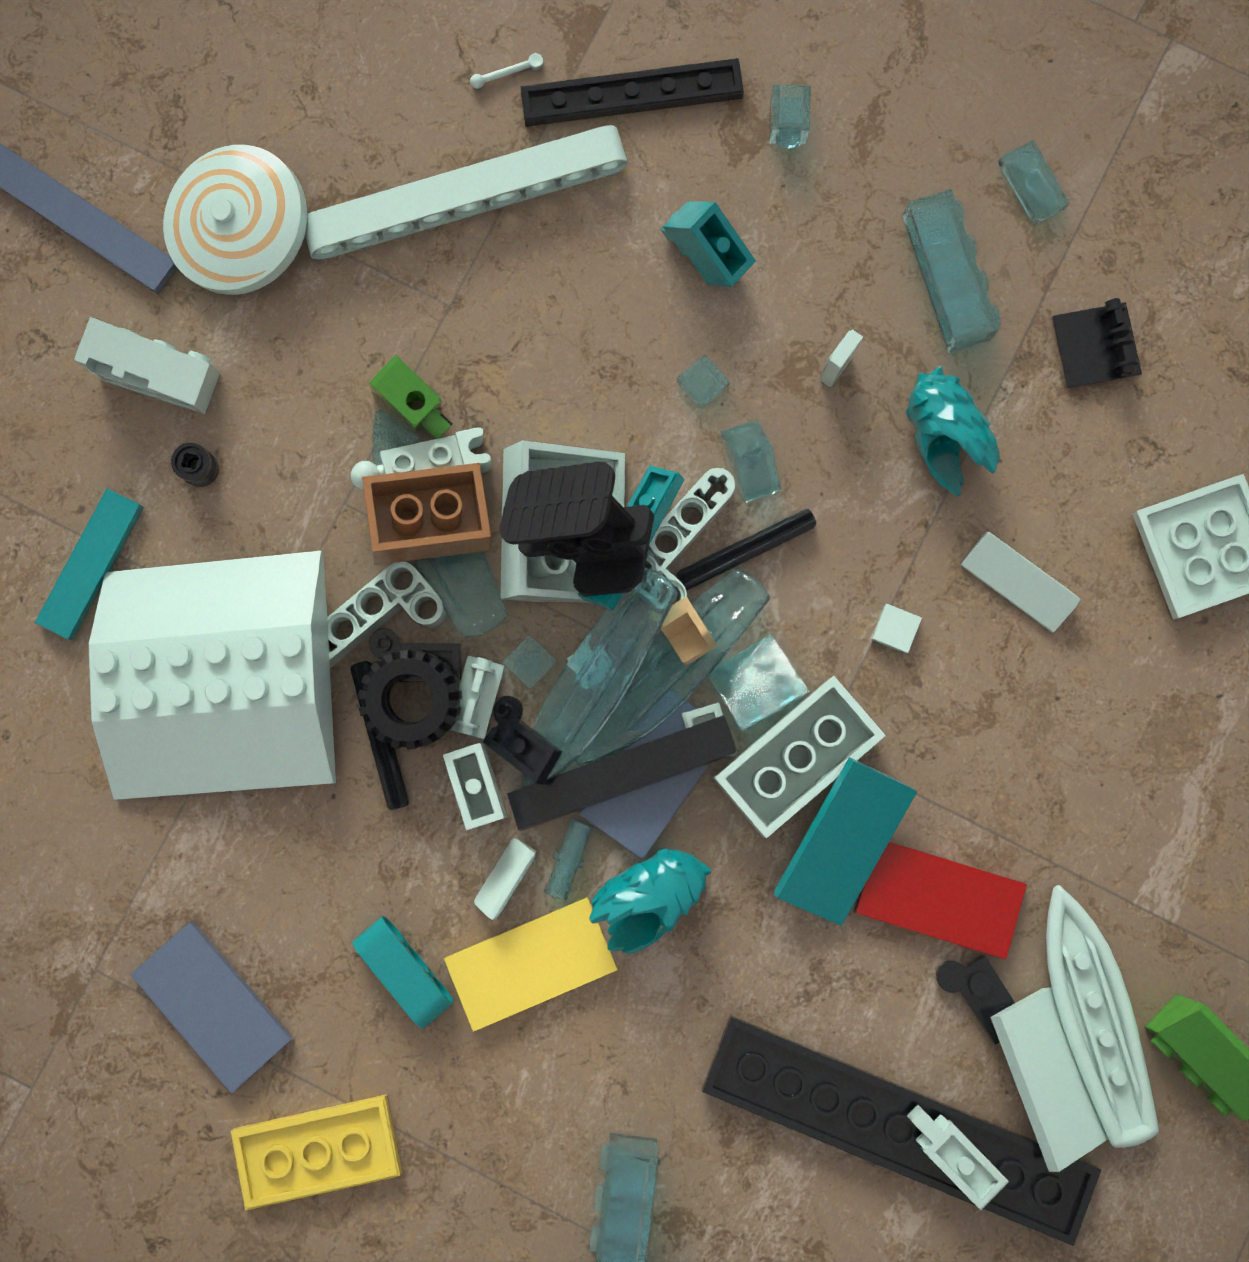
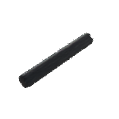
M804 509L679 570L676 574L677 579L685 586L686 590H689L813 529L816 526L815 517L809 509Z
M361 661L350 667L357 696L359 691L363 690L364 683L361 681L364 675L369 674L372 670L370 668L372 664L368 661ZM358 699L360 707H362V699ZM363 715L364 722L367 723L365 715ZM366 727L387 808L389 810H396L406 807L409 804L395 749L390 746L391 743L381 742L375 738L377 734L373 730L369 731Z

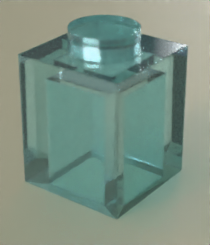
M773 85L770 98L769 144H778L784 148H794L800 144H806L810 131L811 86Z

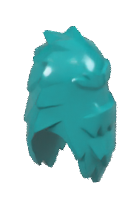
M939 366L929 375L925 373L918 374L915 387L909 397L906 415L915 427L914 442L921 456H923L931 475L936 478L942 487H945L955 496L962 495L960 486L964 485L959 461L960 446L964 451L966 450L977 465H983L991 473L996 471L997 464L1000 462V451L997 440L989 427L991 423L974 404L972 395L959 384L960 379L958 377L943 375V367Z
M661 849L648 860L634 864L624 872L605 882L591 902L593 910L589 920L592 924L607 920V924L610 925L607 933L611 935L608 942V950L614 952L622 950L627 954L636 953L656 942L666 932L670 933L683 915L687 916L688 911L697 904L700 894L705 892L706 876L711 873V869L694 854L676 849Z

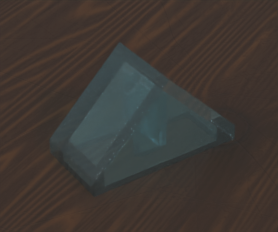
M757 419L721 431L744 501L748 502L781 491L773 447Z

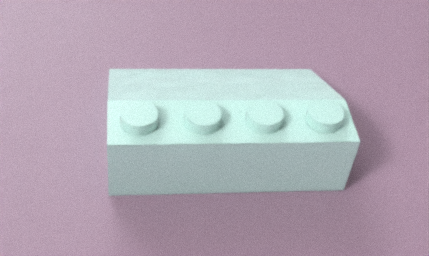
M523 440L503 449L502 515L509 486L518 475L527 471L558 468L575 464L580 465L597 461L605 462L613 468L615 483L612 496L624 507L625 453ZM502 538L501 600L588 603L578 596L579 592L573 584L576 562L557 558L553 555L526 557L519 551L518 544H509ZM623 594L621 595L618 603H623Z

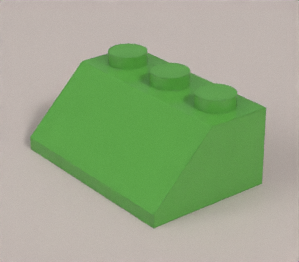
M1176 994L1144 1026L1154 1036L1150 1042L1166 1058L1169 1059L1173 1056L1182 1065L1178 1071L1187 1081L1196 1088L1200 1085L1205 1088L1210 1094L1207 1101L1221 1115L1227 1117L1231 1114L1242 1121L1248 1120V1047L1206 1004Z

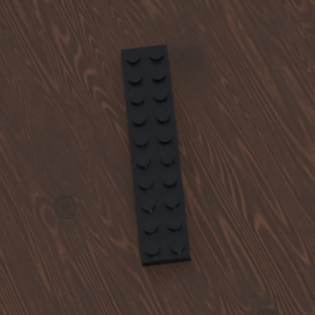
M731 1015L701 1089L703 1093L975 1205L921 1149L922 1146L916 1139L922 1132L907 1117L917 1105L933 1121L941 1114L947 1121L950 1120L1009 1181L983 1209L1074 1246L1101 1173L1100 1168L1080 1159L1060 1172H1049L1037 1141Z

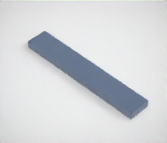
M0 143L1 190L156 294L160 293L177 269L170 256Z

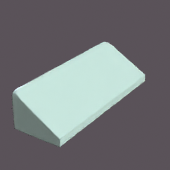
M986 532L980 537L960 564V566L1052 633L1056 631L1081 601L1077 595L990 532Z

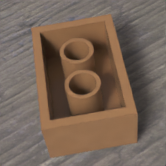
M480 463L362 477L374 565L490 551L491 532Z

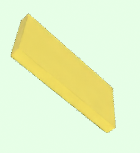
M588 897L444 958L473 1032L618 970L611 951L607 949L608 944L599 922L592 924L589 920L593 907Z
M387 1094L237 1127L231 1130L245 1211L394 1178L402 1174Z

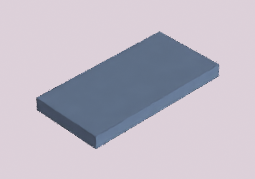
M668 689L625 751L686 729L682 713L697 708ZM709 764L584 808L580 815L638 857L644 859Z
M194 921L186 924L130 974L231 1094L294 1038Z

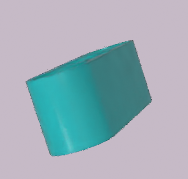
M382 915L352 941L353 947L407 1015L421 1029H425L454 1004V1000L448 990L394 924Z

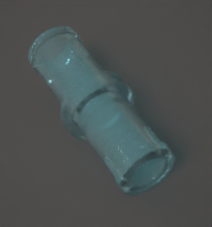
M570 818V824L560 850H556L553 858L556 862L548 884L544 889L546 894L561 900L568 899V893L577 869L582 868L584 864L582 855L590 833L594 826Z

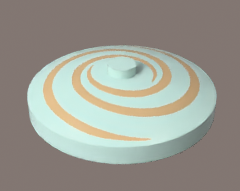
M250 145L221 147L206 153L194 161L175 183L164 212L163 232L166 247L176 267L188 279L202 288L225 295L249 293L274 281L294 260L305 236L307 204L299 180L290 168L275 155Z

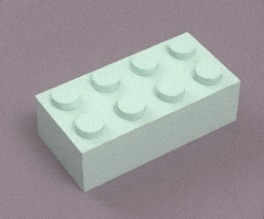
M832 676L717 773L713 780L763 838H768L839 776L849 757L858 760L886 735L836 677Z

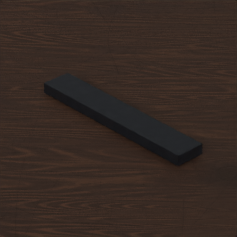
M739 58L520 86L525 127L743 99L744 95Z
M722 715L548 778L544 785L535 783L507 793L517 828L523 831L738 754L727 719Z

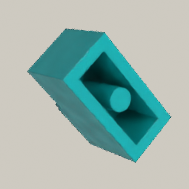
M687 201L678 212L670 216V220L660 229L668 241L675 243L683 256H688L708 285L732 287L756 262L716 202Z

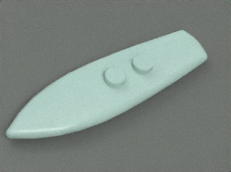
M1056 885L1052 891L1048 910L1046 948L1051 987L1059 1017L1084 1084L1110 1144L1115 1148L1137 1146L1159 1133V1125L1131 1001L1118 964L1099 928L1083 907L1065 889Z

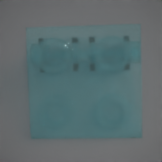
M772 635L765 637L706 672V675L733 715L732 718L739 730L742 729L743 732L810 693Z

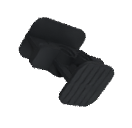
M599 461L580 465L575 464L558 468L527 471L515 477L509 486L503 508L500 535L507 543L518 544L519 551L526 557L553 555L557 558L576 562L573 584L575 589L584 596L619 594L632 591L643 578L654 513L646 505L623 507L612 496L615 472L609 464Z

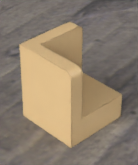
M687 596L654 616L658 626L684 665L692 663L718 646Z

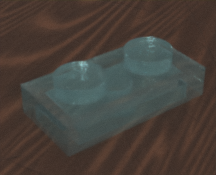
M1034 140L1001 156L999 159V166L1033 225L1059 213L1070 204Z

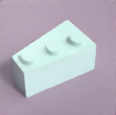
M92 317L89 318L74 358L78 364L101 381L204 415L220 375L218 370L210 363L211 359L203 354L189 351L188 354H185L164 341L157 339L152 341L135 332L118 328Z

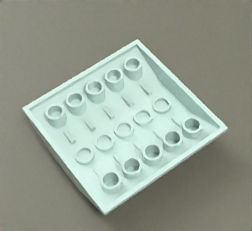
M323 551L113 571L105 574L89 641L91 721L114 800L336 783Z

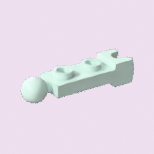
M478 427L456 432V435L380 451L381 465L376 466L370 461H361L355 464L350 475L353 485L364 491L362 477L473 463H480L481 473H486L491 469V457L486 453L474 454L471 452L473 448L480 447L483 444V429Z

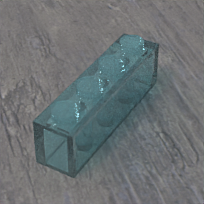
M952 189L908 202L902 217L948 353L992 340L1000 330V313L997 306L990 303L987 294L989 290L988 278L985 271L978 268L975 259L977 247L973 236L967 235L964 227L965 212L960 200H955Z

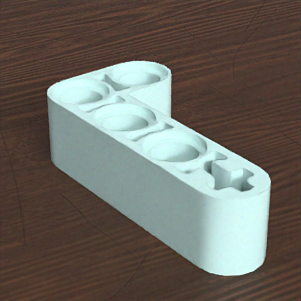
M723 468L710 469L698 480L663 519L649 544L646 565L650 567L652 574L650 578L641 581L632 590L658 613L668 608L659 601L658 595L662 590L667 588L676 590L680 600L687 596L685 586L668 569L724 509L733 496L735 489L734 477ZM710 482L713 485H717L719 482L723 483L724 494L719 491L716 492L707 505L704 499L710 492ZM687 508H695L701 513L702 520L698 524H687L683 521L681 513ZM667 535L674 538L677 543L676 549L670 553L659 551L655 542L661 536Z
M397 562L389 565L327 617L328 640L337 645L336 649L329 646L330 669L402 608L422 627L430 629L442 625L447 617L445 602L422 574L410 563ZM402 572L412 573L413 581L410 587L405 590H398L395 586L396 577ZM374 596L382 597L383 607L381 611L375 615H369L366 611L367 601ZM428 600L436 601V614L430 619H422L419 615L422 603ZM350 620L353 624V633L349 638L340 640L337 636V628L341 622Z

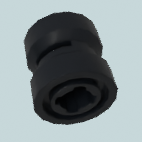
M182 444L174 451L171 457L173 471L178 477L195 487L210 485L216 480L219 473L217 459L199 444Z

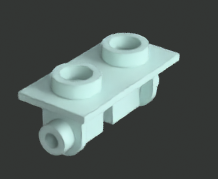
M467 657L459 685V691L462 690V699H460L459 705L461 711L454 721L455 724L451 728L452 731L485 739L505 665L480 657Z

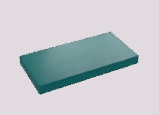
M849 757L775 888L774 895L782 901L842 926L918 791L893 777Z

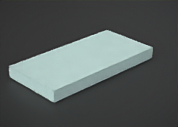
M1052 987L1041 988L991 1016L990 1018L1049 1172H1060L1108 1140V1137L1069 1046L1059 1017Z

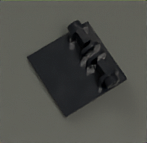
M1120 298L1106 301L1103 307L1052 316L1067 388L1142 375L1126 302L1121 303Z

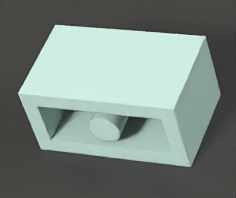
M477 743L443 755L466 830L508 817L485 744Z

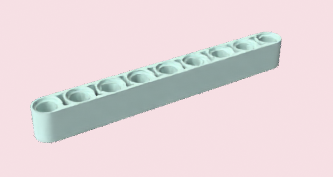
M613 125L602 126L313 211L307 214L305 239L310 256L313 259H327L606 177L627 167L628 161L617 127Z

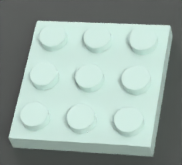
M1244 474L1132 513L1173 620L1249 594V486Z

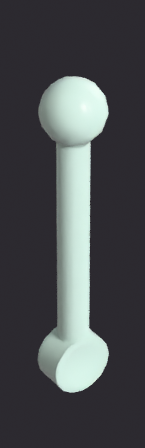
M534 53L530 55L528 61L485 75L474 74L470 78V84L473 88L480 89L486 82L528 68L535 71L540 70L543 66V58L540 54Z

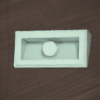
M513 838L474 900L475 905L491 920L497 919L538 855L535 849L517 838Z

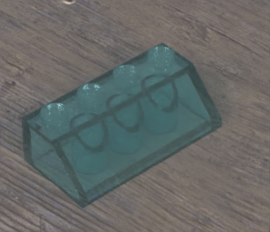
M610 1133L609 1145L601 1144L598 1169L606 1170L604 1185H596L594 1210L601 1211L600 1225L591 1226L589 1251L596 1252L595 1262H646L658 1163L657 1139Z

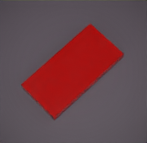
M889 842L860 892L854 912L1006 959L1027 884Z

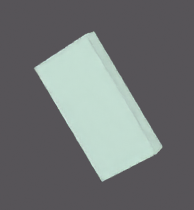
M853 329L848 331L829 357L820 376V381L830 388L833 386L852 360L863 336Z

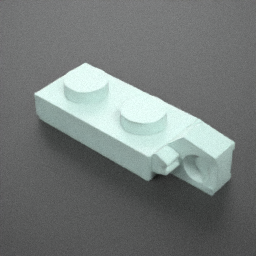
M917 1105L907 1115L922 1132L916 1139L922 1146L921 1149L980 1210L1009 1182L968 1138L941 1114L933 1121Z

